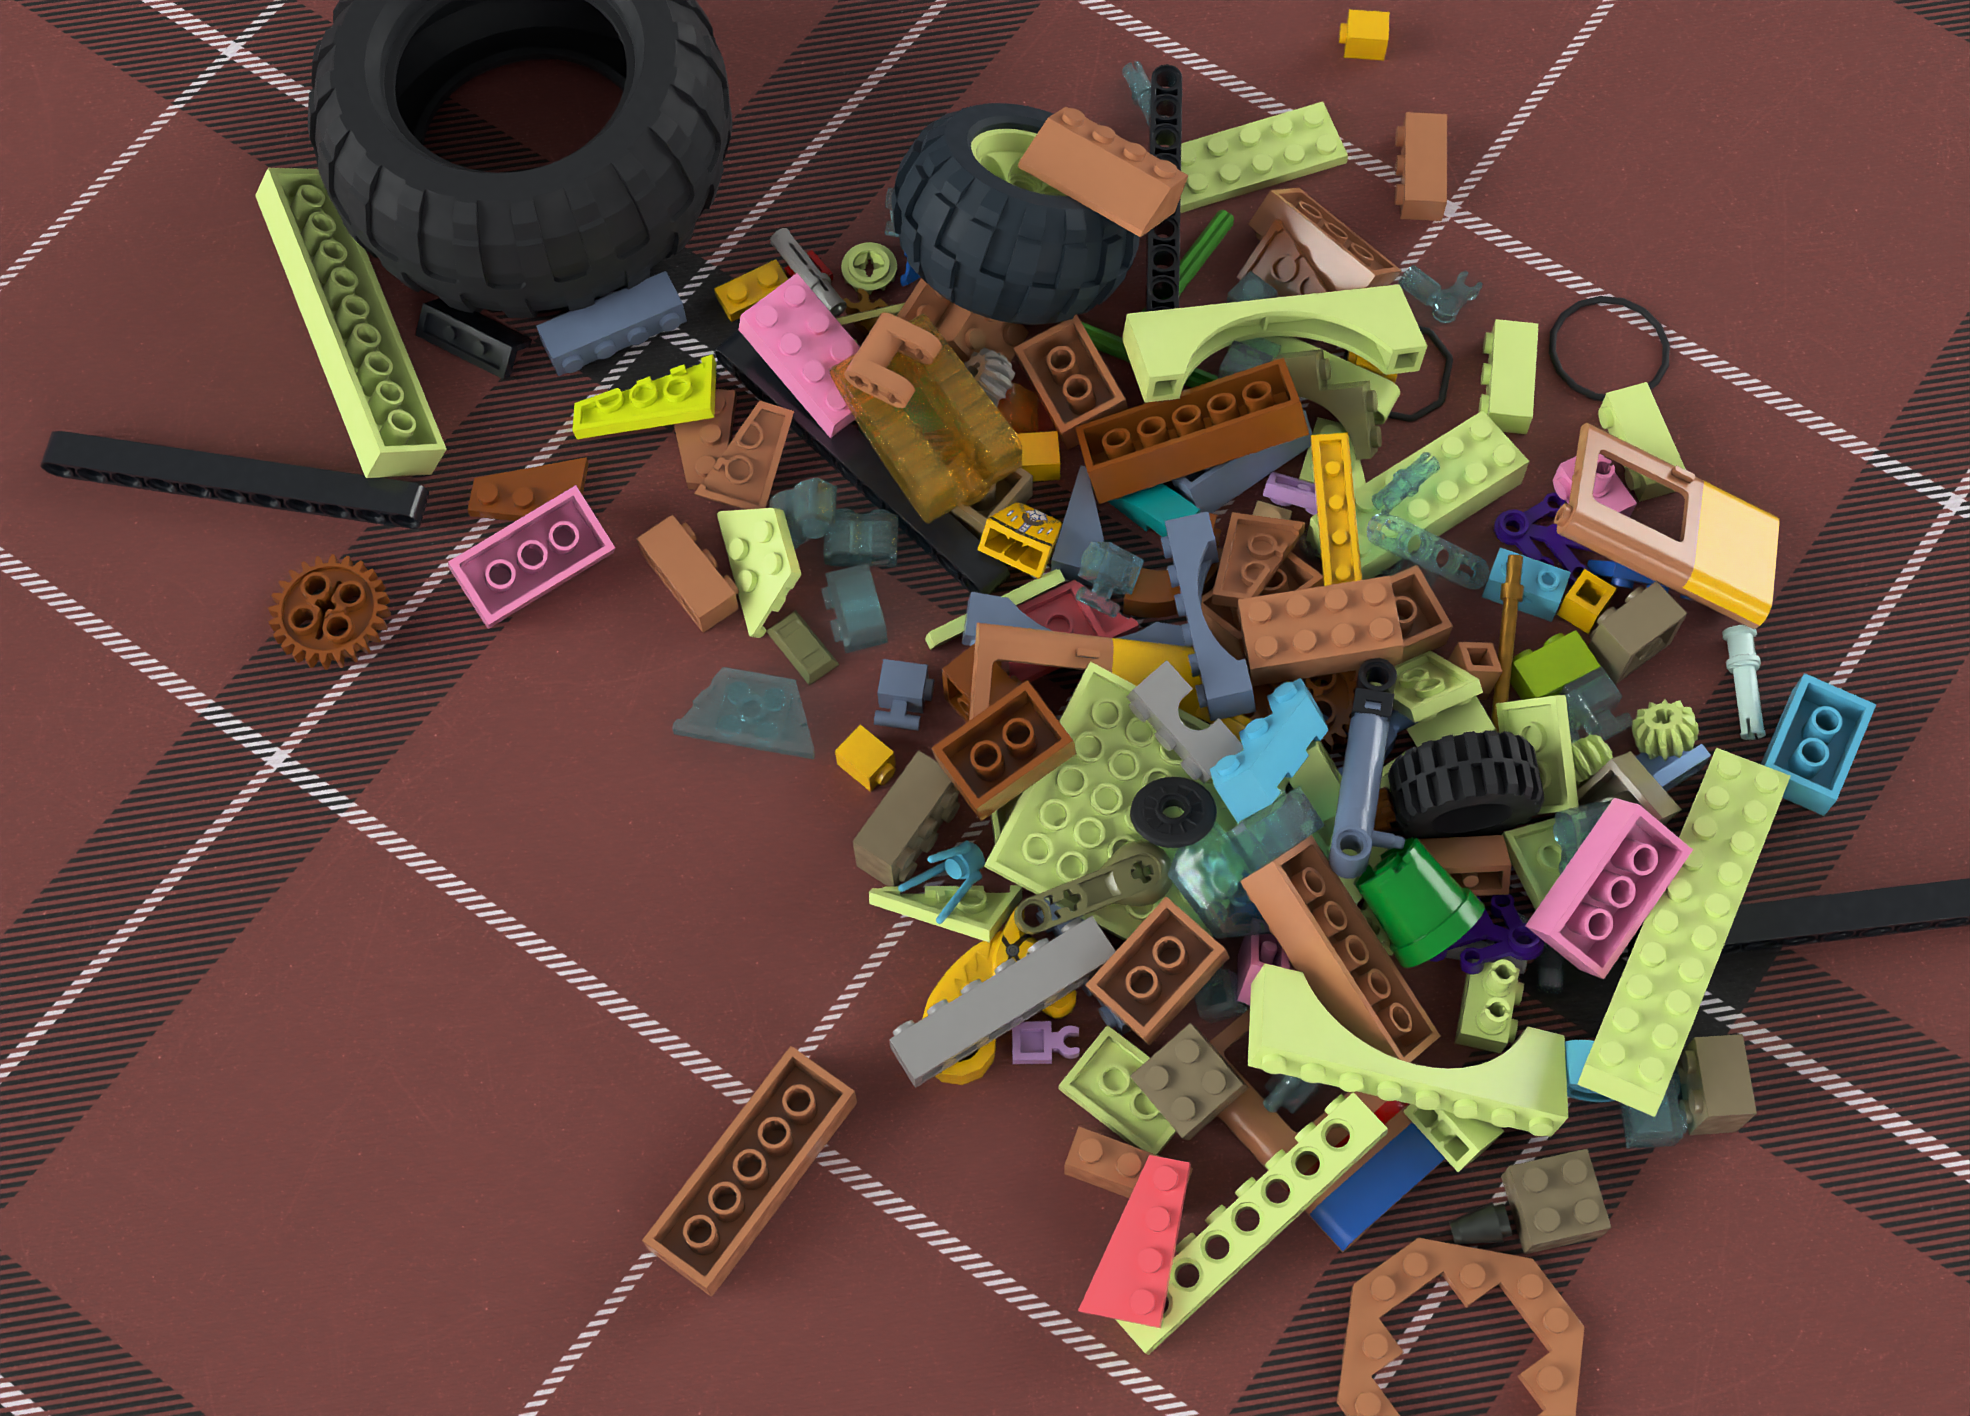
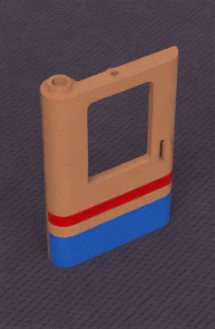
M1249 1008L1210 1041L1249 1087L1217 1116L1268 1171L1265 1164L1281 1149L1287 1154L1297 1145L1298 1142L1295 1136L1299 1132L1293 1131L1224 1055L1225 1050L1249 1031ZM1347 1092L1344 1097L1347 1098L1353 1092ZM1354 1092L1388 1128V1133L1304 1210L1342 1253L1363 1236L1375 1221L1445 1160V1157L1403 1112L1410 1105L1408 1103L1396 1100L1386 1101L1378 1096ZM1324 1112L1313 1123L1317 1126L1328 1114ZM1341 1127L1332 1128L1326 1136L1328 1144L1336 1148L1345 1146L1350 1139L1347 1130ZM1304 1155L1297 1161L1296 1168L1303 1175H1313L1318 1171L1320 1161L1313 1155ZM1278 1182L1290 1194V1188L1285 1183Z

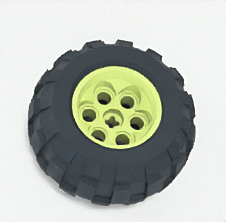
M988 103L962 108L959 111L947 113L937 121L926 126L918 138L915 139L900 163L891 200L895 234H899L900 246L908 256L907 261L915 272L936 292L970 312L1002 322L1026 325L1071 320L1074 315L1087 313L1097 304L1100 305L1106 301L1125 279L1126 273L1133 264L1139 247V236L1018 168L1020 159L1047 118L1054 113L1034 107L1009 103Z

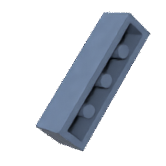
M664 271L645 279L629 290L626 287L595 300V305L567 312L536 325L542 345L557 375L561 376L565 373H574L584 365L598 359L609 358L617 351L628 346L642 344L649 337L663 331H672L679 327L680 324L687 322L683 303L667 272Z
M1303 409L1309 435L1192 473L1188 476L1173 479L1172 483L1175 491L1200 509V513L1207 511L1214 513L1220 507L1311 446L1312 431L1306 411Z

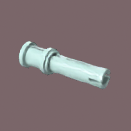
M1745 625L1729 627L1722 632L1723 640L1727 641L1729 652L1726 667L1734 676L1741 728L1740 736L1745 740H1754V733H1757L1758 738L1766 735L1756 673L1761 665V659L1756 655L1754 644L1757 630Z

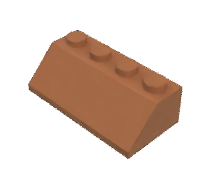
M1064 107L1047 118L1018 164V168L1139 237H1142L1175 213L1188 175L1178 170L1173 163L1160 160L1146 152L1143 146L1128 142L1116 135L1111 128L1098 125L1086 118L1081 111Z
M1300 188L1270 190L1248 223L1257 232L1255 235L1261 241L1274 220L1280 219L1330 292L1388 286L1402 272L1401 269Z

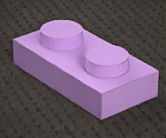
M1276 472L1270 474L1263 496L1271 498L1270 500L1277 505L1291 506L1293 504L1305 508L1312 515L1317 514L1314 483Z

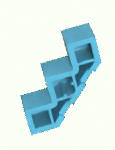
M1301 678L1294 682L1281 684L1272 694L1268 695L1267 698L1273 714L1265 718L1255 719L1247 724L1245 729L1239 732L1244 750L1236 755L1223 757L1214 767L1210 768L1214 787L1237 823L1266 808L1275 801L1281 793L1277 786L1283 778H1292L1309 756L1306 748L1312 740L1321 741L1328 731L1320 708Z

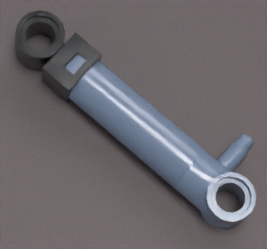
M1382 658L1366 660L1360 666L1355 687L1329 854V865L1332 871L1346 879L1359 877L1366 871L1372 846L1386 849H1403L1405 843L1404 837L1374 830L1394 701V689L1397 680V671L1393 664ZM1370 682L1380 683L1381 686L1372 685ZM1352 849L1355 850L1358 854L1355 856H1350L1345 854L1342 850Z

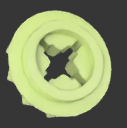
M866 242L852 247L845 254L841 269L846 284L849 283L853 286L856 292L861 288L871 294L873 290L877 289L884 291L887 284L894 282L897 261L891 250L884 245ZM868 259H871V264L874 267L871 277H868L864 270L866 269V264H868Z

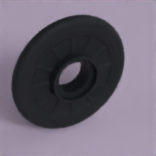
M1165 777L1154 780L1139 790L1132 801L1130 815L1134 828L1147 841L1161 847L1181 848L1195 844L1211 831L1216 821L1217 808L1212 795L1201 784L1183 777ZM1177 806L1184 813L1180 817L1170 818L1163 814V811L1168 807Z

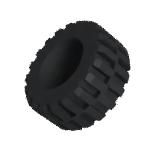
M1485 730L1482 733H1475V731L1464 732L1462 735L1453 736L1452 734L1443 736L1442 739L1435 741L1430 740L1422 743L1417 748H1410L1405 752V755H1399L1394 763H1392L1388 773L1397 826L1406 836L1413 837V839L1496 835L1500 831H1509L1516 828L1520 823L1530 821L1532 816H1536L1539 813L1544 802V792L1535 749L1524 737L1520 735L1514 736L1512 732L1503 731L1502 733H1496V731Z

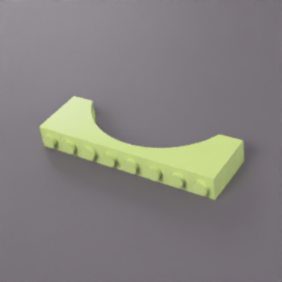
M1400 284L1130 313L1126 315L1122 337L1145 403L1180 399L1182 389L1188 377L1203 360L1224 347L1254 338L1293 336L1323 341L1339 346L1364 358L1385 375L1419 371L1427 349V344Z
M1265 963L1251 983L1248 1066L1263 1069V1071L1270 1074L1280 1073L1301 1078L1309 1083L1319 1082L1340 1087V1089L1347 1092L1357 1091L1378 1096L1386 1101L1396 1100L1413 1104L1424 1110H1445L1454 1113L1459 1118H1472L1490 1122L1497 1127H1511L1524 1130L1535 1136L1551 1137L1568 1119L1564 1035L1527 1027L1509 1050L1491 1061L1465 1068H1432L1405 1062L1384 1054L1354 1036L1321 1004L1310 988L1303 972Z

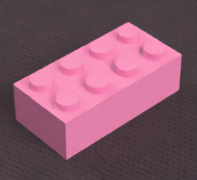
M798 273L741 314L738 330L830 438L880 401V399L854 387L845 378L844 373L860 346Z
M575 485L448 561V567L487 629L613 554L615 546Z
M1614 798L1525 926L1576 968L1604 979L1693 849L1641 805Z

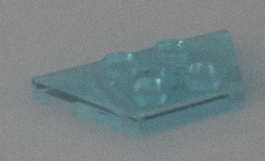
M722 667L712 679L711 685L707 689L702 690L693 700L694 705L681 720L677 719L672 727L673 733L676 735L809 759L815 758L814 746L797 683L794 679Z
M1215 821L1213 828L1203 839L1190 846L1177 848L1168 876L1215 939L1271 934L1267 923L1255 904L1248 898L1247 892L1240 882L1253 873L1254 870L1217 821Z

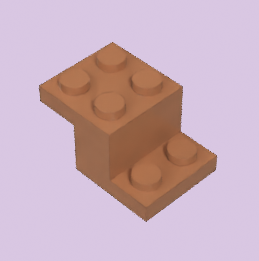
M922 278L897 315V317L939 338L942 344L945 364H964V361L968 362L973 352L979 353L983 348L1001 353L1011 362L1016 354L1014 347L1022 344L1029 333L1022 324L990 319L952 303L936 292Z

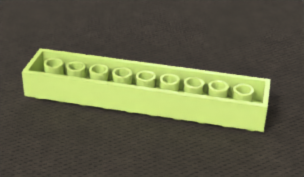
M268 168L255 196L365 477L432 475L446 451V446L366 250L354 240L344 226L337 209L330 200L318 169Z
M1719 748L1715 749L1679 836L1693 851L1644 920L1588 1055L1578 1085L1651 1116H1656L1791 777L1790 775Z

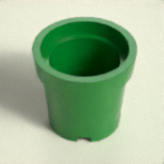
M1413 837L1405 839L1403 849L1392 848L1380 855L1382 860L1374 868L1369 864L1366 871L1361 876L1356 877L1353 883L1390 938L1389 947L1403 968L1420 965L1446 950L1475 925L1485 909L1484 904L1469 888H1461L1426 850L1423 844L1417 838L1414 840Z

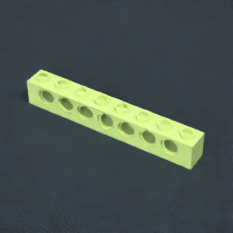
M1354 1092L1347 1098L1341 1094L1334 1099L1324 1110L1328 1114L1324 1120L1317 1126L1313 1122L1306 1125L1295 1136L1298 1142L1297 1145L1287 1154L1283 1149L1278 1151L1265 1164L1268 1171L1258 1181L1253 1177L1249 1178L1235 1192L1238 1199L1226 1209L1223 1204L1220 1205L1206 1218L1205 1222L1209 1226L1198 1236L1193 1232L1190 1233L1176 1246L1175 1250L1179 1254L1173 1259L1167 1292L1169 1306L1163 1314L1161 1329L1116 1320L1145 1354L1149 1355L1388 1133V1128ZM1335 1127L1344 1128L1350 1135L1348 1143L1340 1148L1332 1147L1326 1141L1327 1133ZM1304 1155L1315 1156L1320 1161L1318 1171L1309 1176L1301 1174L1296 1168L1300 1157ZM1275 1182L1285 1183L1290 1188L1288 1199L1282 1203H1273L1267 1198V1190ZM1244 1210H1254L1259 1214V1225L1252 1231H1243L1237 1226L1238 1215ZM1222 1237L1229 1242V1252L1222 1259H1213L1207 1253L1208 1243L1213 1238ZM1185 1265H1193L1199 1271L1197 1283L1188 1288L1180 1286L1177 1281L1178 1271Z

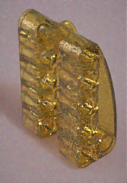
M921 314L909 322L937 337L942 344V348L932 364L918 362L898 351L894 355L887 369L906 378L915 388V392L905 408L894 407L859 390L847 381L844 373L856 353L829 368V372L849 410L889 473L921 518L927 524H930L961 504L971 506L979 502L987 495L992 485L1022 467V445L1015 431L931 320L925 314Z

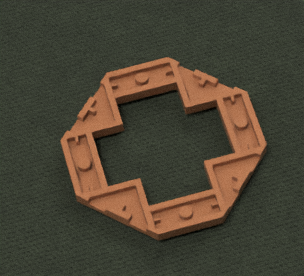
M1417 1238L1353 1284L1343 1349L1340 1384L1336 1401L1346 1416H1400L1372 1378L1374 1374L1404 1353L1380 1318L1439 1275L1444 1277L1466 1308L1497 1285L1500 1286L1549 1351L1547 1355L1517 1376L1543 1410L1537 1416H1576L1585 1326L1534 1259Z

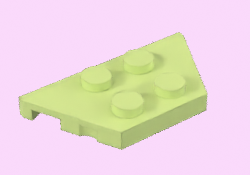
M776 508L720 511L717 513L735 584L739 590L738 595L748 633L751 637L761 638L767 631L763 624L771 611L779 612L786 600L787 593L794 588L802 575L784 510Z

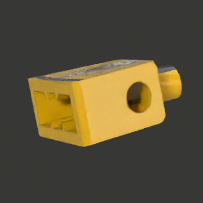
M1015 502L987 519L978 551L1040 579L1054 551L1062 523L1053 518L1051 513L1045 509L1035 510L1027 505Z

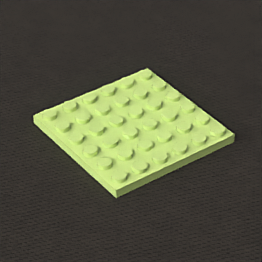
M1090 661L1059 720L1073 739L1077 754L1021 793L984 867L1036 895L1098 871L1115 851L1126 843L1138 840L1147 841L1134 828L1130 815L1132 801L1139 790L1148 783L1160 778H1187L1201 784L1210 792L1216 804L1217 817L1211 831L1195 844L1181 848L1159 846L1170 858L1174 872L1171 888L1165 897L1169 898L1209 935L1213 936L1289 781L1286 777L1283 778L1277 786L1281 793L1271 805L1237 823L1215 789L1212 777L1204 784L1199 778L1197 780L1192 779L1182 768L1181 762L1183 760L1173 749L1171 751L1165 749L1156 739L1155 733L1157 731L1147 720L1142 722L1133 714L1129 708L1131 702L1127 699V696L1136 685ZM1178 708L1180 720L1188 728L1203 730L1211 726ZM1177 806L1168 807L1163 811V814L1170 818L1180 817L1184 813ZM1139 863L1133 864L1136 870L1131 872L1133 879L1140 878L1143 884L1148 883L1149 880L1145 877L1150 874L1149 868H1141ZM1067 891L1063 892L1064 898L1055 903V905L1061 908L1068 907L1071 912H1075L1074 905L1079 902L1076 895L1069 896ZM1164 898L1146 906L1111 904L1080 918L1086 920L1093 916L1101 929L1126 941Z

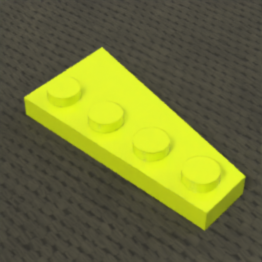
M713 354L701 358V364L686 369L684 364L670 369L671 374L652 381L649 376L636 381L637 384L631 389L621 392L619 388L574 403L572 431L575 437L583 439L714 418L717 363Z

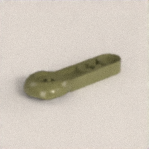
M1143 840L1128 842L1117 849L1098 871L1022 901L1014 913L1015 924L1022 932L1033 935L1111 904L1131 906L1154 904L1164 898L1171 888L1174 875L1172 862L1162 848L1151 842ZM1139 863L1141 868H1149L1150 874L1145 877L1149 880L1148 883L1143 884L1140 878L1133 879L1131 872L1136 870L1133 864ZM1065 891L1068 892L1069 896L1076 895L1079 902L1074 905L1075 912H1071L1068 907L1058 909L1054 912L1058 919L1053 921L1051 909L1044 898L1049 897L1050 905L1064 898L1063 892ZM1035 905L1042 910L1044 918L1041 925L1030 927L1024 923L1022 911L1026 906Z

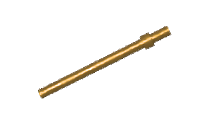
M1515 554L1508 555L1506 581L1501 584L1500 592L1503 609L1498 660L1502 674L1494 686L1491 721L1498 733L1496 703L1508 702L1518 603L1523 601L1524 586L1521 585L1523 556Z

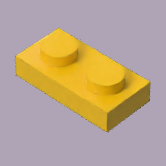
M775 259L714 288V291L728 318L733 322L739 319L741 314L787 281L788 278Z

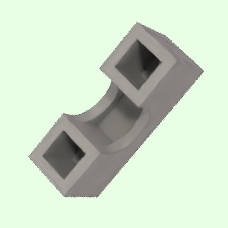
M1166 660L1127 696V699L1131 702L1129 708L1142 722L1147 720L1157 731L1155 733L1156 739L1168 751L1173 749L1183 760L1181 766L1192 779L1197 780L1199 778L1204 784L1212 777L1210 768L1214 767L1223 757L1236 755L1241 752L1243 745L1220 719H1217L1211 726L1203 730H1193L1182 723L1178 714L1179 703L1193 688Z

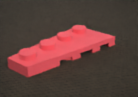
M1149 1155L1079 1307V1312L1161 1329L1190 1173V1162Z

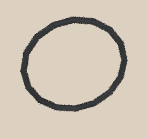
M1597 296L1578 301L1559 315L1550 331L1549 355L1556 373L1572 390L1597 401H1603L1606 395L1595 393L1578 385L1563 370L1556 353L1557 333L1565 319L1581 307L1598 303L1623 305L1640 313L1656 329L1663 346L1662 365L1654 379L1648 383L1650 390L1660 383L1669 367L1670 344L1662 325L1646 308L1625 298Z

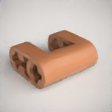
M881 313L847 367L844 376L850 384L859 390L894 407L905 408L914 394L915 388L906 378L887 369L888 365L897 351L918 362L932 364L941 350L942 344L930 332L893 314Z

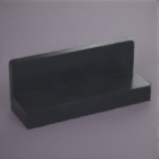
M440 298L423 303L415 332L416 336L501 379L510 377L517 351L530 347L532 342L531 338L479 312L469 313L449 307Z

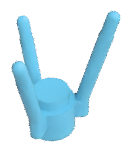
M967 840L956 847L930 855L928 857L929 863L947 860L911 878L898 887L900 892H904L944 871L953 879H966L936 918L938 924L944 922L972 885L983 877L979 870L985 865L984 855L976 844Z

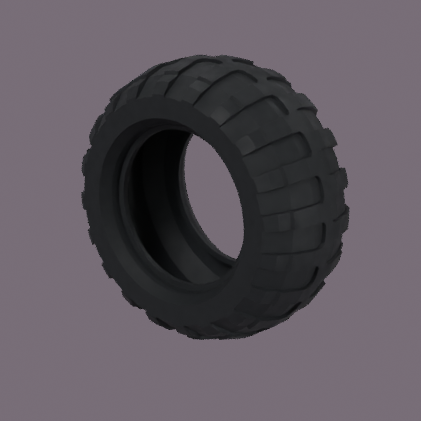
M339 0L333 10V25L325 31L322 40H318L312 60L311 84L314 91L309 92L308 101L309 138L314 148L321 179L344 226L360 246L373 257H378L382 266L407 287L416 292L423 290L429 294L433 293L449 307L460 311L481 313L484 309L503 311L508 318L537 317L538 311L568 306L570 311H575L595 305L594 298L608 294L618 288L624 289L627 287L629 290L649 278L650 269L663 258H670L674 254L677 255L692 238L696 220L701 216L704 209H710L724 171L722 161L725 159L732 134L729 85L724 60L716 44L712 25L696 0ZM539 59L572 62L600 73L623 91L620 103L614 114L592 140L571 155L543 167L518 172L496 173L478 171L446 161L423 146L429 125L446 99L460 86L474 77L504 65Z

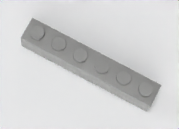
M1091 916L1084 921L1081 918L1072 920L1061 929L1062 934L1050 942L1047 938L1036 942L1027 950L1029 954L1016 962L1014 958L1003 962L994 970L996 975L984 982L981 979L972 981L960 991L962 995L949 1003L947 999H944L927 1010L928 1016L917 1023L909 1020L893 1031L894 1037L889 1039L890 1048L914 1087L916 1088L1087 983L1116 952L1094 917Z

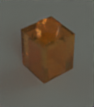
M1012 382L1013 387L1007 390L1006 398H1001L996 408L990 407L987 410L988 433L1010 444H1014V434L1038 432V395Z

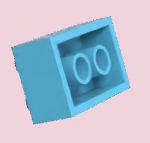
M1804 673L1790 694L1761 762V765L1791 776L1782 798L1824 816L1838 799L1876 704Z

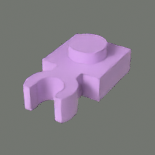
M1051 1021L1020 1023L1012 1028L1013 1064H1052V1052H1058L1061 1056L1068 1059L1079 1057L1080 1049L1078 1047L1069 1048L1064 1044V1040L1067 1037H1079V1028L1076 1026H1065L1059 1032H1051Z

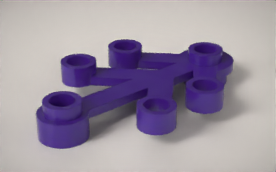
M1557 493L1547 494L1542 502L1525 512L1512 509L1502 512L1496 518L1494 533L1501 542L1508 545H1516L1524 556L1554 566L1550 558L1542 556L1532 540L1544 542L1564 569L1571 572L1567 582L1571 587L1577 580L1574 578L1573 573H1582L1584 569L1590 572V569L1586 565L1581 564L1568 547L1590 552L1594 551L1557 533V525L1554 523L1548 527L1534 524L1545 516L1555 517L1559 508H1551L1548 502H1556L1559 508L1566 503ZM1514 526L1518 532H1511L1506 527Z
M1493 895L1491 898V913L1495 917L1503 919L1507 929L1493 924L1486 909H1484L1482 916L1466 934L1446 950L1430 959V961H1441L1447 956V950L1485 939L1498 942L1481 949L1474 947L1466 948L1461 952V970L1467 974H1478L1483 970L1484 963L1512 956L1518 960L1535 959L1542 954L1544 941L1525 926L1527 923L1522 922L1514 908V898L1512 895ZM1498 904H1506L1508 906L1499 907ZM1477 959L1478 961L1475 963H1470L1467 960Z

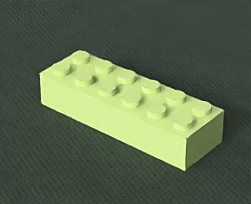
M1483 410L1354 490L1362 580L1374 578L1522 484L1529 460ZM1316 514L1310 519L1306 540L1321 556L1318 516Z

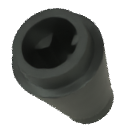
M1493 1202L1455 1220L1449 1221L1456 1245L1462 1243L1504 1242L1503 1238L1512 1236L1504 1204L1494 1206Z

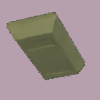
M796 610L766 631L809 686L839 665Z

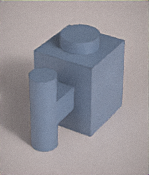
M883 659L877 692L880 708L891 709V711L876 710L874 725L919 731L921 716L909 715L907 711L923 713L925 701H932L935 680L929 678L928 665Z

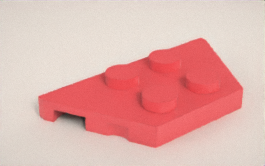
M1072 580L1017 606L1021 612L1036 623L1057 632L1119 638L1139 630V624L1132 617L1127 619L1112 609L1111 603L1102 597L1092 595L1087 587L1076 580ZM1009 662V677L1015 675L1022 683L1026 680L1030 683L1061 667Z

